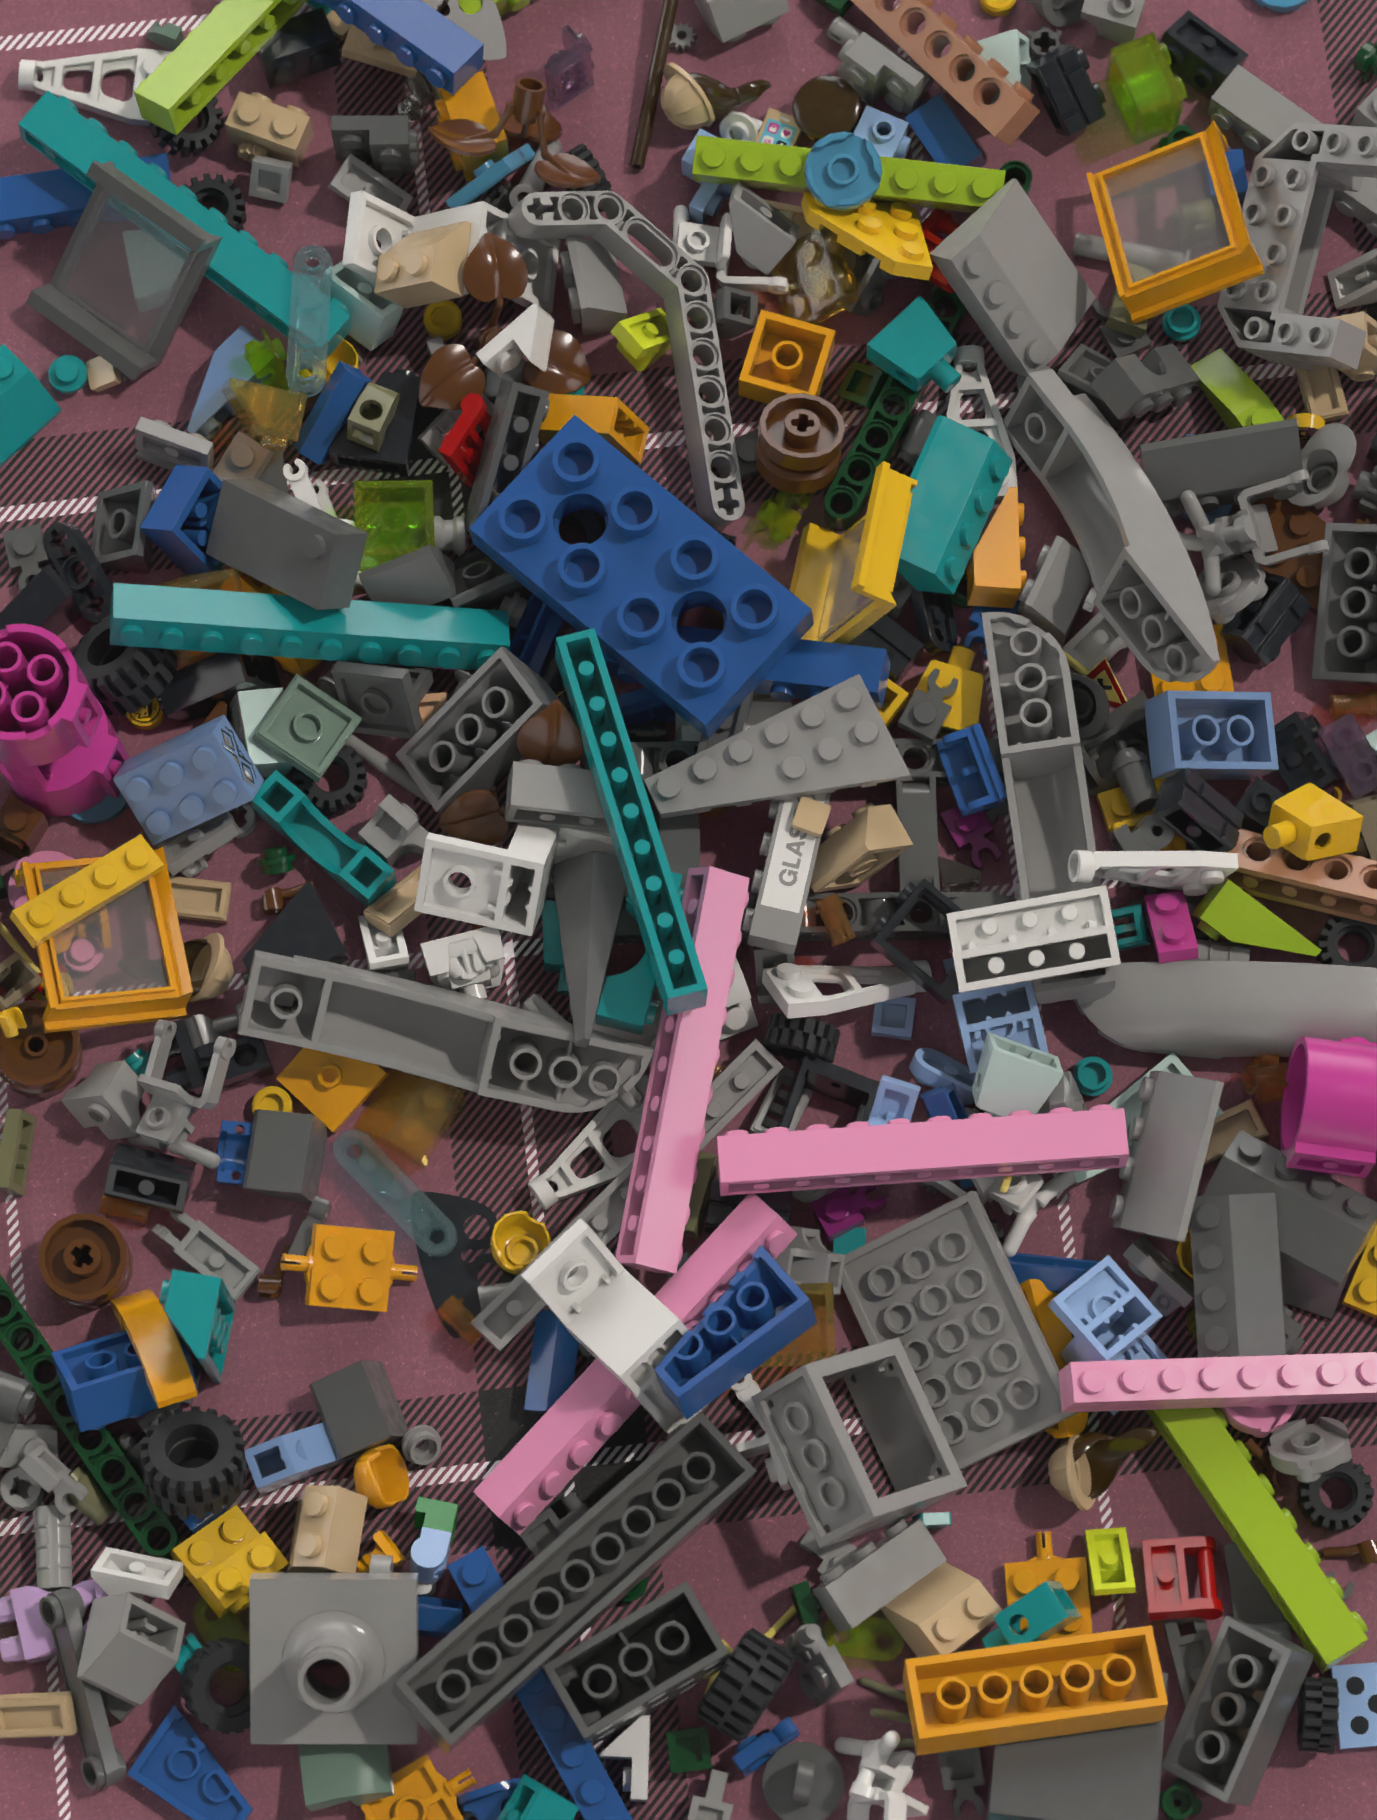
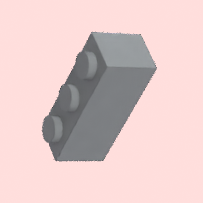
M532 759L520 762L513 761L507 778L505 821L610 833L590 770L582 769L574 764H564L561 766L543 765L541 762Z
M902 1518L892 1523L883 1530L885 1538L875 1545L872 1541L863 1544L851 1553L854 1558L853 1561L844 1567L840 1563L836 1564L819 1576L822 1583L812 1589V1592L838 1632L853 1629L947 1561L921 1519L905 1522Z

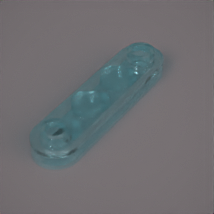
M308 245L301 248L296 253L293 261L286 379L289 389L301 397H311L318 394L323 389L326 381L333 263L329 252L318 245ZM310 259H317L320 264L312 268L307 266L306 262ZM302 369H310L313 374L308 378H303L299 375V372Z
M353 1129L347 1130L338 1136L334 1143L333 1152L339 1165L423 1252L433 1257H442L449 1254L456 1246L458 1238L457 1230L449 1218L366 1133ZM358 1145L362 1147V1154L358 1158L353 1159L348 1156V1151L352 1146ZM437 1230L443 1231L445 1234L444 1240L439 1244L432 1243L430 1240L431 1234Z

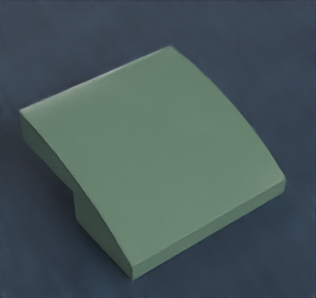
M298 1744L305 1806L313 1812L347 1801H351L358 1806L395 1795L388 1744Z

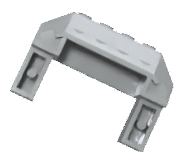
M1294 122L1255 157L1242 212L1251 243L1262 261L1265 274L1221 290L1217 305L1237 347L1269 362L1306 371H1314L1315 365L1352 370L1358 369L1367 332L1341 319L1305 316L1303 312L1334 191L1359 192L1363 177L1377 178V127Z

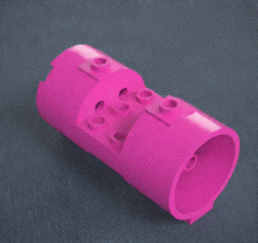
M30 624L6 625L7 629L0 630V771L23 803L43 814L51 816H70L86 811L101 802L107 795L118 799L121 792L113 778L125 760L130 757L120 742L119 736L104 709L92 693L72 653L59 637L42 627Z
M1300 1036L1297 1039L1287 1066L1280 1111V1145L1282 1153L1286 1157L1287 1168L1366 1178L1376 1164L1377 1043L1368 1042L1367 1039L1362 1037L1341 1038L1340 1041Z

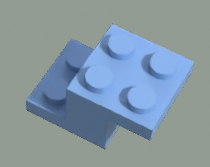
M953 958L943 960L946 975L954 966ZM1032 981L959 993L958 989L952 995V1003L970 1075L977 1072L988 1032L1049 1053Z
M1109 1255L1053 1298L1048 1304V1307L1074 1335V1338L1059 1354L1067 1364L1083 1361L1168 1359L1147 1335L1162 1318V1314ZM1110 1411V1413H1111L1113 1416H1114L1116 1413L1119 1412V1411Z

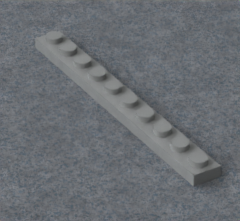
M757 1039L712 1082V1099L707 1106L704 1122L705 1137L700 1145L699 1152L784 1068ZM633 1161L470 1323L498 1352L546 1306L521 1276L580 1218L591 1227L605 1246L620 1232ZM578 1266L569 1273L568 1278L577 1272Z

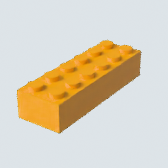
M1152 1625L905 1659L902 1676L916 1756L1161 1722L1164 1720L1168 1706Z

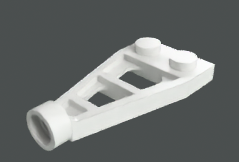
M136 48L49 61L21 59L18 87L19 90L35 91V93L43 95L48 90L56 97L60 95L65 96L76 107L130 125L149 126V121L141 117L134 91L138 88L141 81L146 79L163 62L164 58L173 51ZM130 70L135 74L133 97L130 100L120 101L103 94L101 91L102 78L107 73ZM70 71L92 72L91 91L89 93H81L67 90L63 86L64 75ZM38 74H43L42 82L38 81Z
M976 345L961 346L956 349V356L953 361L955 370L962 378L951 390L946 417L975 431L985 432L1013 460L1008 475L1005 477L995 500L1000 501L1003 500L1009 487H1018L1015 455L984 367V349ZM976 369V370H975L974 372H972V373H967V372L963 371V370ZM963 395H981L986 414L984 419L962 420L960 418V400Z
M1073 850L1068 860V876L1072 882L1090 883L1093 877L1163 889L1183 890V894L1187 896L1206 894L1208 889L1224 882V878L1239 869L1237 853L1212 851L1092 852ZM1160 869H1174V870L1171 871V872H1169V871H1163V870H1160Z
M926 960L912 961L932 978L930 965ZM782 963L777 967L763 968L762 976L763 985L787 1019L828 1015L913 995L918 992H927L898 967L796 965L793 963ZM814 983H839L845 992L828 996L822 995ZM859 984H878V985H874V986H869V987L862 988Z
M647 1075L641 1077L635 1085L644 1094L643 1103L636 1110L627 1112L615 1099L607 1103V1106L600 1110L542 1175L528 1183L529 1189L544 1210H547L558 1201L612 1182L634 1160L635 1152L624 1157L611 1156L603 1145V1137L619 1120L628 1121L637 1135L639 1134L649 1081ZM592 1147L605 1165L602 1170L586 1178H578L570 1168V1164L582 1151ZM548 1182L556 1183L558 1191L554 1192Z

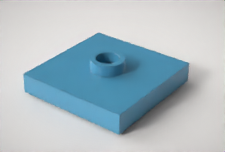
M527 143L502 158L496 164L492 159L488 160L473 171L476 177L473 181L445 202L450 208L472 203L534 158V151Z

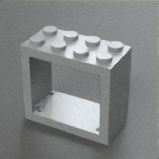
M899 1337L805 1364L751 1397L819 1548L890 1525L902 1518L904 1520L911 1518L967 1487V1483ZM844 1378L893 1484L895 1493L880 1498L877 1497L825 1383Z

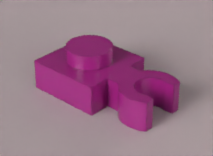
M956 805L939 815L941 823L958 852L966 847L970 848V862L976 871L979 872L983 869V864L978 857L981 852H989L995 862L1000 860L1001 852L999 847L994 842L988 841L985 838L991 835L994 829L983 811L962 818Z
M876 1185L859 1186L857 1192L850 1195L846 1187H842L810 1203V1210L828 1242L856 1227L865 1225L862 1213L874 1214L885 1208L886 1200L884 1196L875 1201H870L865 1197L867 1193L876 1189Z

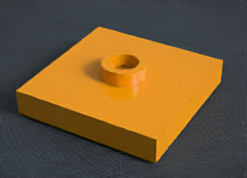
M303 1048L276 1079L333 1133H336L389 1073L380 1065Z

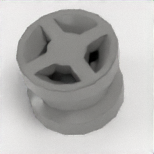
M432 516L431 546L442 553L444 551H452L455 555H464V516H455L452 520H444L440 516Z
M21 1467L10 1470L1 1481L0 1491L2 1498L10 1507L17 1511L28 1512L34 1510L44 1499L45 1490L34 1486L27 1479L25 1471Z

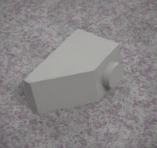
M738 181L733 186L729 200L736 253L740 255L747 266L755 270L759 269L768 275L795 244L799 226Z

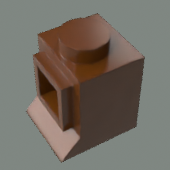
M9 795L0 809V849L18 859L32 855L49 827L44 814Z

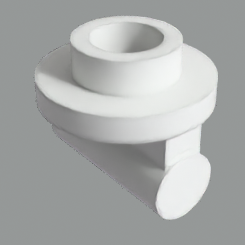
M731 111L720 124L721 137L754 142L763 121L742 112Z

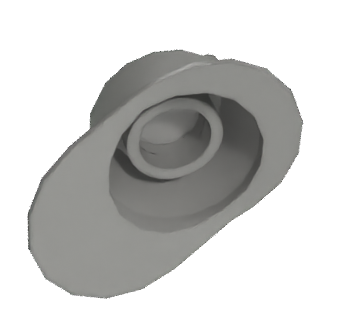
M1340 423L1327 424L1320 428V430H1317L1309 439L1301 452L1303 469L1308 470L1310 480L1303 482V492L1288 498L1292 504L1300 507L1313 506L1316 509H1321L1336 503L1344 496L1349 485L1348 469L1356 455L1357 446L1354 432L1347 425Z

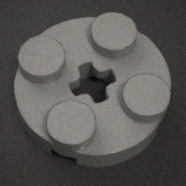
M1242 554L1244 558L1236 560L1230 558L1219 561L1221 592L1217 596L1207 594L1204 570L1197 576L1210 617L1218 625L1230 622L1237 612L1251 602L1261 599L1267 593L1268 587L1265 583V571L1260 563L1255 562L1252 554Z
M1319 1417L1320 1424L1307 1425L1305 1418L1286 1423L1282 1428L1274 1431L1269 1438L1271 1446H1268L1272 1466L1282 1473L1296 1475L1297 1480L1300 1482H1313L1319 1479L1322 1472L1351 1460L1352 1452L1347 1427L1342 1422L1329 1417Z

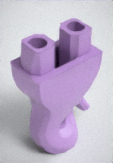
M94 1579L82 1581L71 1587L80 1593L85 1611L92 1605L93 1599L108 1596ZM34 1586L9 1590L10 1595L0 1598V1625L16 1621L19 1635L0 1640L2 1660L5 1663L26 1661L29 1664H33L56 1656L57 1651L51 1629L44 1624L39 1610L41 1598L51 1592ZM88 1621L84 1624L85 1635L88 1626Z

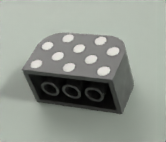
M685 1581L545 1664L543 1668L585 1741L594 1744L614 1735L633 1724L641 1715H648L713 1676L722 1669L730 1654L689 1583Z

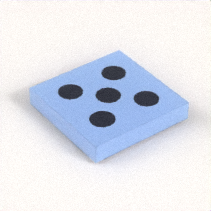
M1377 1662L1335 1665L1331 1667V1678H1337L1339 1687V1720L1337 1722L1339 1750L1377 1747Z

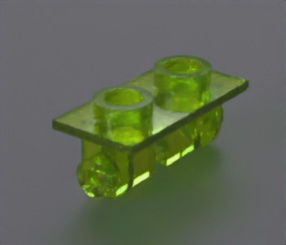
M261 329L265 340L261 342L257 340L248 342L244 346L246 351L244 357L258 379L270 372L273 375L260 382L272 407L278 408L279 411H285L292 406V400L299 398L303 406L307 405L300 393L306 387L297 370L294 368L288 371L284 365L283 360L289 358L279 338L276 337L270 340L265 329Z
M776 489L771 500H766L760 507L756 515V519L759 522L753 532L757 534L769 530L771 531L769 538L776 543L783 544L785 539L789 540L802 517L801 514L791 509L792 504H795L802 510L806 509L815 492L794 494Z

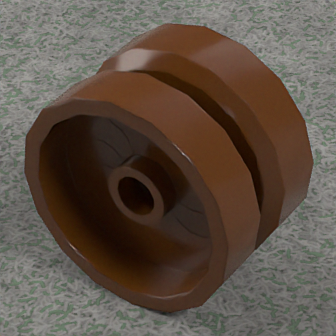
M806 393L786 394L772 400L763 409L759 421L758 441L755 450L757 471L767 483L778 490L794 494L813 493L827 487L836 477L840 466L841 448L845 435L842 415L828 401Z
M28 1000L12 1006L18 1007L21 1010L27 1024V1028L17 1029L19 1033L17 1036L5 1037L0 1025L1 1079L14 1092L28 1098H48L63 1092L75 1081L82 1067L83 1047L78 1030L44 1033L42 1017L48 1004L47 1001ZM38 1045L44 1046L40 1052H32L37 1050Z
M92 1213L72 1214L57 1221L45 1233L39 1248V1269L51 1291L65 1304L81 1310L100 1309L111 1304L110 1300L119 1298L127 1289L133 1274V1256L121 1232L109 1220ZM91 1257L93 1259L89 1266L83 1263L82 1267H80L81 1261L84 1258Z

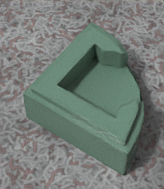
M155 22L146 34L147 39L170 51H174L184 41L182 28L172 23H166L164 27H161L159 22Z

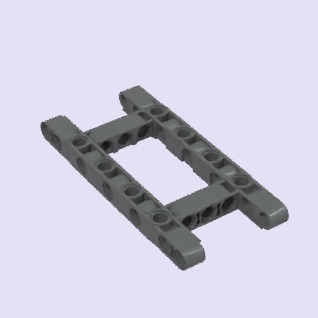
M986 738L1001 781L1005 780L999 738ZM893 739L903 759L908 756H915L921 760L923 767L916 770L907 767L913 780L903 782L893 780L877 783H888L889 787H893V790H896V815L913 843L911 847L895 859L896 867H899V892L808 893L797 942L871 941L875 934L870 929L885 912L890 916L893 915L901 905L895 899L910 881L917 885L925 878L940 891L936 786H950L935 747V743L942 739H935L933 744L923 739ZM699 741L630 742L645 790L648 789L644 781L645 779L667 769L666 763L671 759L676 758L683 761L695 755ZM583 748L580 767L590 770ZM657 808L658 832L671 872L683 874L681 887L685 888L688 869L701 867L699 813L662 818ZM1000 891L941 892L963 911L1015 901V898L1012 896L1000 895ZM749 894V901L744 909L741 923V942H747L749 932L742 931L747 907L755 909L758 894ZM625 896L613 944L644 943L637 920L625 911L627 896ZM921 897L911 910L922 909L928 914L929 921L922 924L916 923L911 919L908 912L886 940L951 939L948 920ZM834 910H843L849 915L850 922L843 925L837 924L830 918V913Z

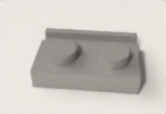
M144 417L140 418L135 428V443L138 450L136 458L173 471L176 465L209 467L213 472V442L208 441L200 434H188L174 429L168 423L161 420L152 421Z

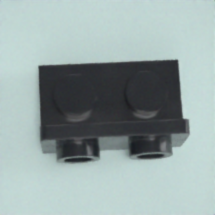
M1188 10L1165 31L1153 54V58L1211 100V97L1238 64L1243 66L1249 54Z
M1295 711L1274 725L1279 766L1278 772L1291 792L1310 782L1324 790L1334 782L1340 783L1347 778L1342 770L1345 767L1342 757L1333 747L1328 748L1321 737L1325 734V731L1313 714L1308 716L1306 712Z

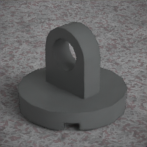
M794 1742L780 1748L768 1760L762 1776L763 1795L769 1808L781 1820H824L839 1805L844 1792V1774L838 1760L826 1748L812 1742Z

